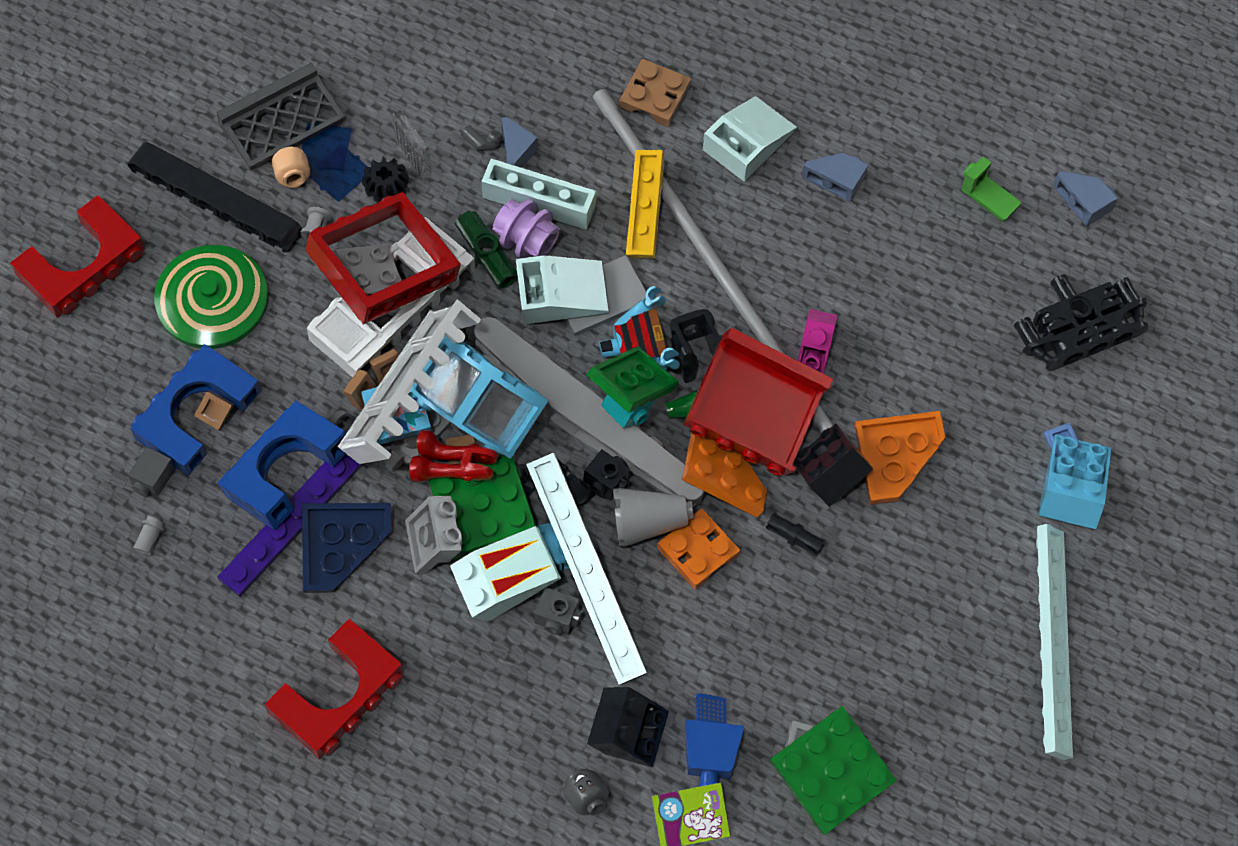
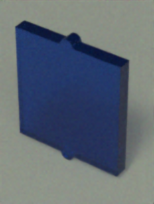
M307 123L306 131L310 130L311 123ZM333 126L304 142L302 150L307 156L309 166L318 168L320 171L323 169L343 171L352 128Z
M341 144L310 171L309 177L320 186L321 191L325 190L339 202L362 182L364 169L368 166L360 160L359 155H354Z

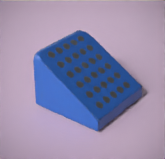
M696 693V721L726 724V698Z

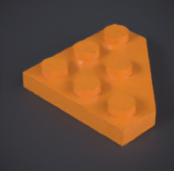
M940 411L855 421L854 427L859 451L873 467V470L864 477L869 504L899 501L945 440Z
M691 433L682 480L758 518L764 510L767 490L749 462L741 457V453L734 450L727 451L721 449L715 444L716 441L708 437L700 438Z

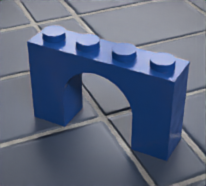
M204 344L199 351L196 350L190 355L186 366L181 371L173 374L169 385L163 392H159L153 397L149 408L144 413L136 416L130 428L133 437L145 447L147 446L171 458L174 467L186 476H189L204 459L206 452L203 444L181 430L174 423V414L178 405L192 394L211 390L234 403L237 409L244 412L261 392L259 381Z
M295 400L275 423L262 434L256 443L243 454L237 463L218 481V485L229 500L273 530H276L294 508L285 493L266 481L271 465L279 457L289 452L306 451L334 467L346 454L337 447L346 433L335 424Z

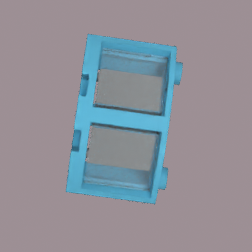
M445 336L438 348L449 356V364L438 366L430 359L423 371L434 380V386L431 389L424 390L414 383L410 391L418 397L416 402L422 408L428 411L433 409L451 423L484 443V447L496 451L498 456L501 453L511 459L549 400L533 387L492 365L489 359L464 341L455 344Z

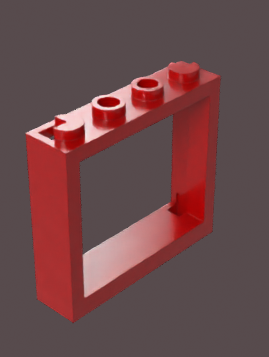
M403 192L394 196H387L381 202L372 206H364L358 212L347 217L342 216L327 226L315 228L308 235L305 250L363 325L455 282L461 263ZM397 215L436 265L367 296L330 249L329 245Z

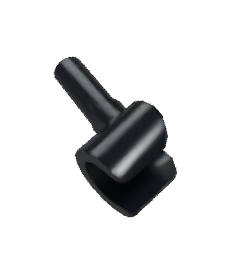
M519 464L518 470L524 492L531 496L535 484L532 477L527 474L524 464Z

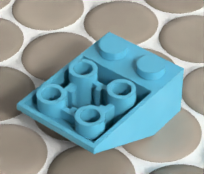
M1055 434L1040 502L1039 516L1096 529L1105 505L1111 448L1081 440L1078 442L1082 448H1077L1078 443L1075 439ZM1056 443L1058 445V457H1055Z

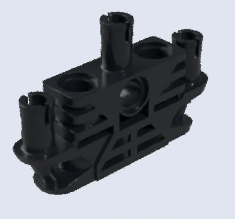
M1062 274V279L1057 276L1050 282L1061 301L1038 310L1033 323L1030 317H1025V323L1023 319H1020L1014 324V328L1026 346L1022 352L1028 356H1035L1039 360H1043L1047 363L1045 369L1054 371L1143 334L1148 329V323L1143 321L1147 298H1140L1128 277L1123 279L1124 283L1120 279L1114 285L1111 282H1107L1076 294L1067 275ZM1072 310H1078L1083 315H1077ZM1133 316L1134 322L1129 323L1127 319ZM1054 351L1056 356L1052 357L1047 352Z

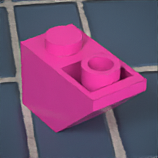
M810 309L798 356L799 362L824 374L838 315Z

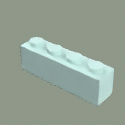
M494 159L490 160L481 181L482 197L501 204H505L511 199L520 203L531 199L537 203L536 214L546 209L552 212V220L585 230L588 228L596 207L595 190Z

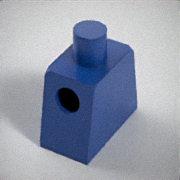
M686 719L684 733L687 773L692 776H700L699 787L718 783V778L730 780L744 726Z

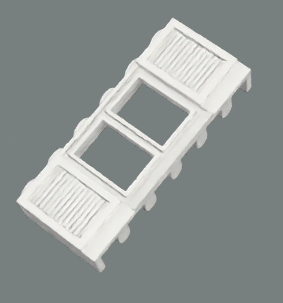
M426 217L424 219L461 263L455 282L400 307L401 310L381 329L372 321L363 325L342 297L335 298L329 307L320 316L315 317L307 327L309 341L352 377L370 360L380 356V350L389 342L396 346L401 340L400 331L408 324L416 327L421 321L420 312L429 305L433 309L436 308L440 303V293L447 286L452 290L456 289L460 283L459 275L465 269L471 274L475 271L474 257ZM410 231L399 242L394 243L389 248L395 263L401 260L416 274L436 265Z

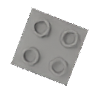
M388 244L334 250L337 258L367 296L401 281Z

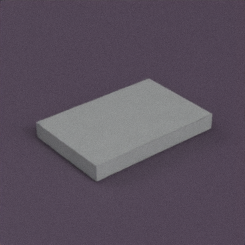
M626 255L602 265L609 313L566 319L574 336L623 316L639 301L646 298V290Z

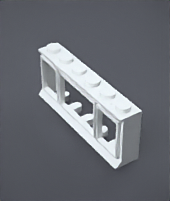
M458 299L451 307L434 312L429 310L337 447L359 464L389 459L391 453L376 441L384 430L391 436H399L403 433V427L392 417L399 407L408 413L418 410V403L408 395L414 383L424 390L431 389L434 386V380L423 371L428 361L431 359L438 366L449 364L450 358L438 348L439 344L445 336L455 344L463 342L465 335L460 329L479 324L481 319Z

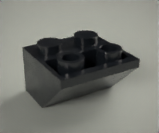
M836 423L832 427L825 429L809 447L803 448L794 460L795 466L807 484L829 507L873 470L865 456Z
M630 687L603 688L587 744L605 755L653 767L669 711Z

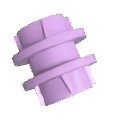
M513 199L509 200L500 209L493 224L492 230L500 235V246L509 249L517 244L515 254L519 258H527L530 255L533 257L547 255L559 236L560 228L552 223V212L543 209L536 214L537 203L531 199H527L522 203Z

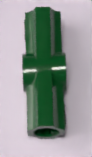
M467 211L461 214L455 221V226L473 251L476 261L483 266L498 289H505L513 285L515 280L518 279V274L500 248L497 237L490 233L476 211ZM483 248H491V249H492L491 251H488V252L481 251Z

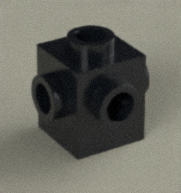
M601 449L584 470L583 482L590 486L594 494L599 497L605 496L611 501L614 498L613 489H627L629 486L630 468H628L627 463L618 456L613 457Z

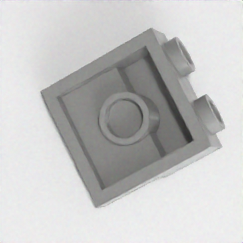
M429 496L405 520L415 574L427 573L438 562H450L462 551V534L457 528L456 505L452 501L451 496Z

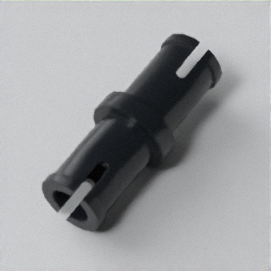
M775 512L770 517L766 526L767 530L787 539L788 544L792 546L796 544L816 557L821 553L826 543L825 539H821L805 530L804 525L800 523L794 524Z

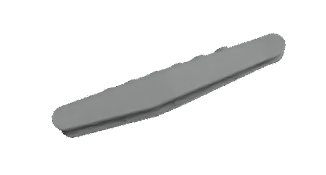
M491 317L482 318L479 324L475 325L476 351L489 359L490 363L501 371L510 373L547 398L549 401L541 413L550 422L597 453L603 449L613 457L618 456L627 463L628 468H630L629 473L661 493L683 495L686 498V502L692 501V508L701 504L704 491L682 480L685 465L665 450L660 440L654 436L649 437L641 430L640 426L633 425L623 429L601 406L603 399L596 395L590 387L580 383L570 372L559 367L546 354L539 352L497 319Z

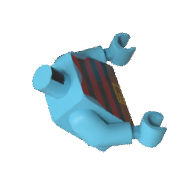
M652 286L647 289L646 298L639 301L614 323V339L599 341L602 358L617 356L639 346L665 370L667 366L671 369L679 367L680 363L676 359H672L678 356L679 353L673 348H666L657 309H653V305L662 306L665 304V297L658 296L655 299L656 294L661 292L660 288Z

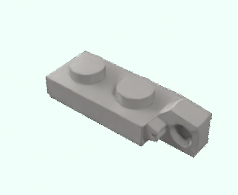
M433 409L431 411L426 410L431 430L439 438L452 423ZM418 435L396 440L390 446L391 456L389 459L384 460L385 467L393 474L403 463L409 466L412 457L420 456L417 450Z

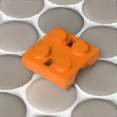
M702 508L693 515L694 519H688L687 526L673 530L657 543V549L694 590L707 582L708 578L724 564L728 565L740 555V549ZM714 533L717 537L710 542L707 537ZM686 555L687 561L682 564L678 559Z

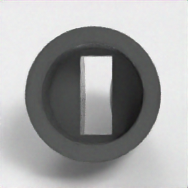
M336 410L329 417V421L347 433L354 423V417L344 410ZM340 419L344 421L342 427L338 424Z

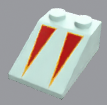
M536 526L475 550L450 565L472 618L487 622L561 579L541 532Z

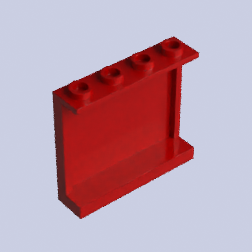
M731 327L722 335L683 425L690 428V432L700 438L708 437L716 441L715 444L721 449L727 451L734 450L741 453V457L744 460L754 464L759 462L767 466V471L776 476H786L795 471L796 467L792 465L822 394L830 388L833 379Z

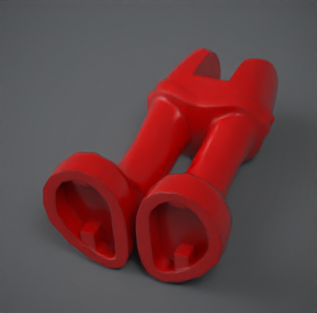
M421 430L417 437V450L420 456L412 457L409 465V475L413 482L418 483L433 478L445 477L463 478L465 481L490 480L493 476V470L487 466L474 463L494 464L497 461L498 453L476 443L469 446L445 445L439 442L433 431ZM431 460H461V464L437 463Z

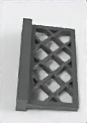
M312 62L216 112L219 125L227 133L250 171L272 160L274 154L280 149L296 147L346 120L345 115L319 78L317 69ZM317 86L321 92L319 100L306 98V91ZM287 100L298 102L295 113L281 110L282 104ZM302 103L317 106L314 117L299 114ZM321 107L333 110L336 115L329 120L318 118ZM265 112L274 114L272 124L268 125L257 122L259 115ZM279 116L293 119L290 129L276 126ZM297 120L312 123L310 130L304 133L294 131ZM240 125L250 127L247 138L235 135L232 129ZM255 128L269 131L266 142L252 139ZM274 132L288 135L287 141L282 145L271 143ZM253 145L264 148L262 155L251 160L248 155L249 146Z

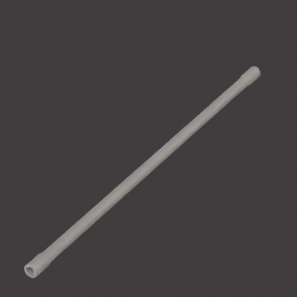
M601 89L593 95V100L603 115L608 118L635 158L636 150H645V148L619 112L618 106L607 90ZM663 176L661 198L759 342L785 354ZM818 404L812 420L822 433L825 429L832 427L833 424Z

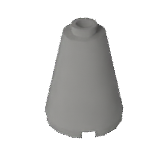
M624 488L613 489L616 503L615 517L619 547H626L687 526L688 519H694L692 501L686 502V498L683 495Z

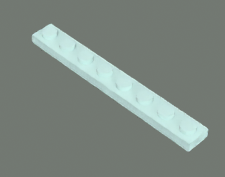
M555 453L526 464L618 684H623L648 673Z
M1049 524L1037 526L1036 540L1038 549L1037 573L1039 576L1038 601L1040 604L1039 629L1041 632L1040 657L1042 660L1041 686L1043 689L1042 715L1044 718L1043 744L1046 754L1066 760L1073 758L1064 532Z

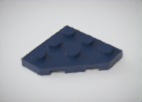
M302 503L303 593L333 592L390 535L391 503Z

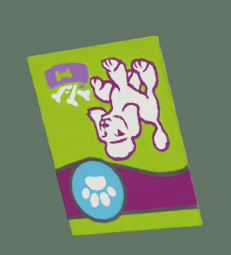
M721 783L652 796L660 846H684L730 837Z

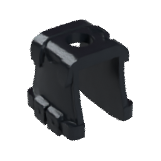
M700 309L680 315L670 322L671 348L679 353V371L685 383L692 382L694 378L693 354L687 342L705 337L711 354L714 356L722 338V335H719L714 327L715 321L712 313L707 309ZM690 325H695V326H694L692 329H690V330H684L685 328H687V327L690 326Z

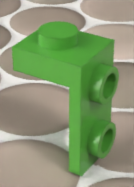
M983 156L976 164L972 162L963 173L965 178L961 191L999 220L1005 222L1020 207L1021 202L988 177L992 162Z

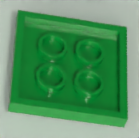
M505 455L498 456L494 464L477 463L493 470V476L490 480L465 481L463 478L456 477L428 480L433 496H451L452 501L456 505V524L462 534V551L453 558L454 561L467 556L475 550L536 526L513 456L511 459Z
M843 706L829 714L769 759L770 763L823 835L827 834L897 781Z

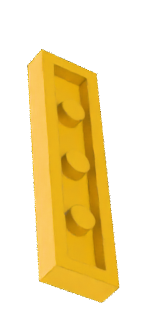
M636 150L626 246V256L628 258L655 259L665 158L663 150Z

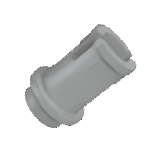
M147 516L146 521L143 520L141 522L143 528L133 549L141 554L151 556L159 534L164 531L162 528L164 523L159 519Z

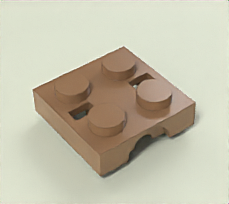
M641 59L619 100V107L632 113L634 110L639 112L645 111L654 118L655 122L669 127L691 86V78ZM639 81V82H641V83H644L645 86L643 87V86H641V85H636V84H637V82ZM667 93L676 96V99L669 98Z

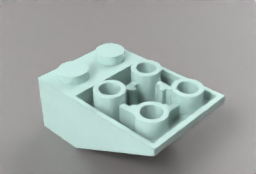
M755 96L721 116L704 133L703 151L745 182L797 130V127Z
M546 255L516 259L521 307L525 324L609 313L602 261Z

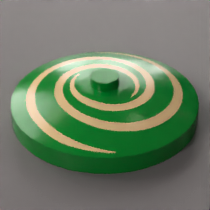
M205 245L180 254L165 267L155 287L154 303L162 326L173 338L191 347L201 348L206 344L212 349H217L235 344L254 331L266 312L268 288L262 270L247 254L228 246Z

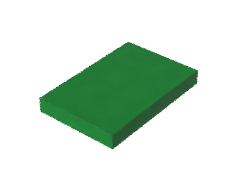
M639 346L591 367L587 373V376L628 413L674 391L679 384L678 380Z

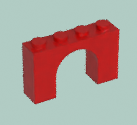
M99 195L76 211L80 223L100 243L99 253L90 265L77 271H62L53 267L33 246L10 262L15 275L57 318L62 314L71 313L81 299L85 296L90 297L94 295L100 284L107 279H114L120 273L123 266L128 262L133 263L141 257L142 251L145 250L141 237Z
M350 618L328 641L330 648L359 675V686L353 698L341 707L320 709L309 704L285 683L264 704L267 713L318 759L324 754L327 756L331 755L340 744L338 740L346 732L348 734L352 733L361 722L359 718L367 710L369 712L375 710L382 701L380 696L388 688L390 690L395 689L403 679L402 664Z

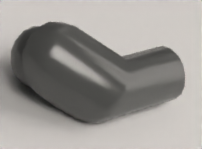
M468 125L461 132V135L477 150H495L501 144L502 135L497 130L489 131L487 135H480L471 125Z

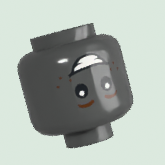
M579 769L567 777L563 794L577 814L597 815L606 807L605 803L609 797V790L595 771Z

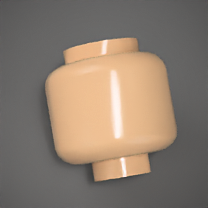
M285 147L274 154L272 167L279 184L289 188H296L308 180L310 166L303 150L297 147Z

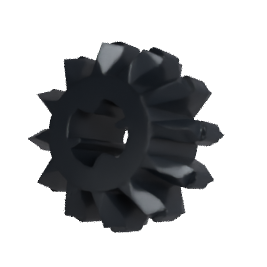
M383 156L379 163L372 159L371 167H365L364 176H362V186L365 188L366 195L368 197L373 196V200L376 203L381 198L387 196H394L401 192L406 194L409 176L406 173L405 166L403 164L398 165L395 157L387 162Z

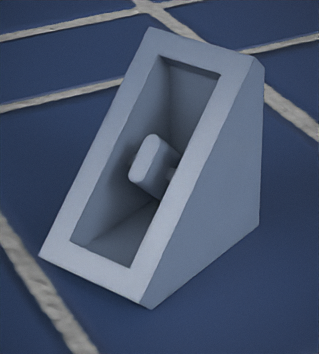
M503 117L501 118L502 134L507 164L523 168L538 151V137L511 119Z

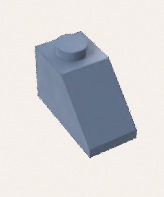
M840 153L806 161L802 178L851 202L866 177L868 165L858 157Z
M1061 171L1057 174L1053 185L1086 226L1113 211L1118 199L1114 190L1109 185H1106L1101 178Z

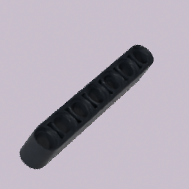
M143 142L127 163L129 169L135 174L137 172L143 174V178L158 186L161 184L167 187V191L180 198L184 196L190 199L189 202L203 210L208 209L212 211V215L225 222L231 221L235 223V227L250 235L253 233L259 236V240L272 247L276 245L282 248L284 253L288 251L301 233L302 227L291 217L149 142Z

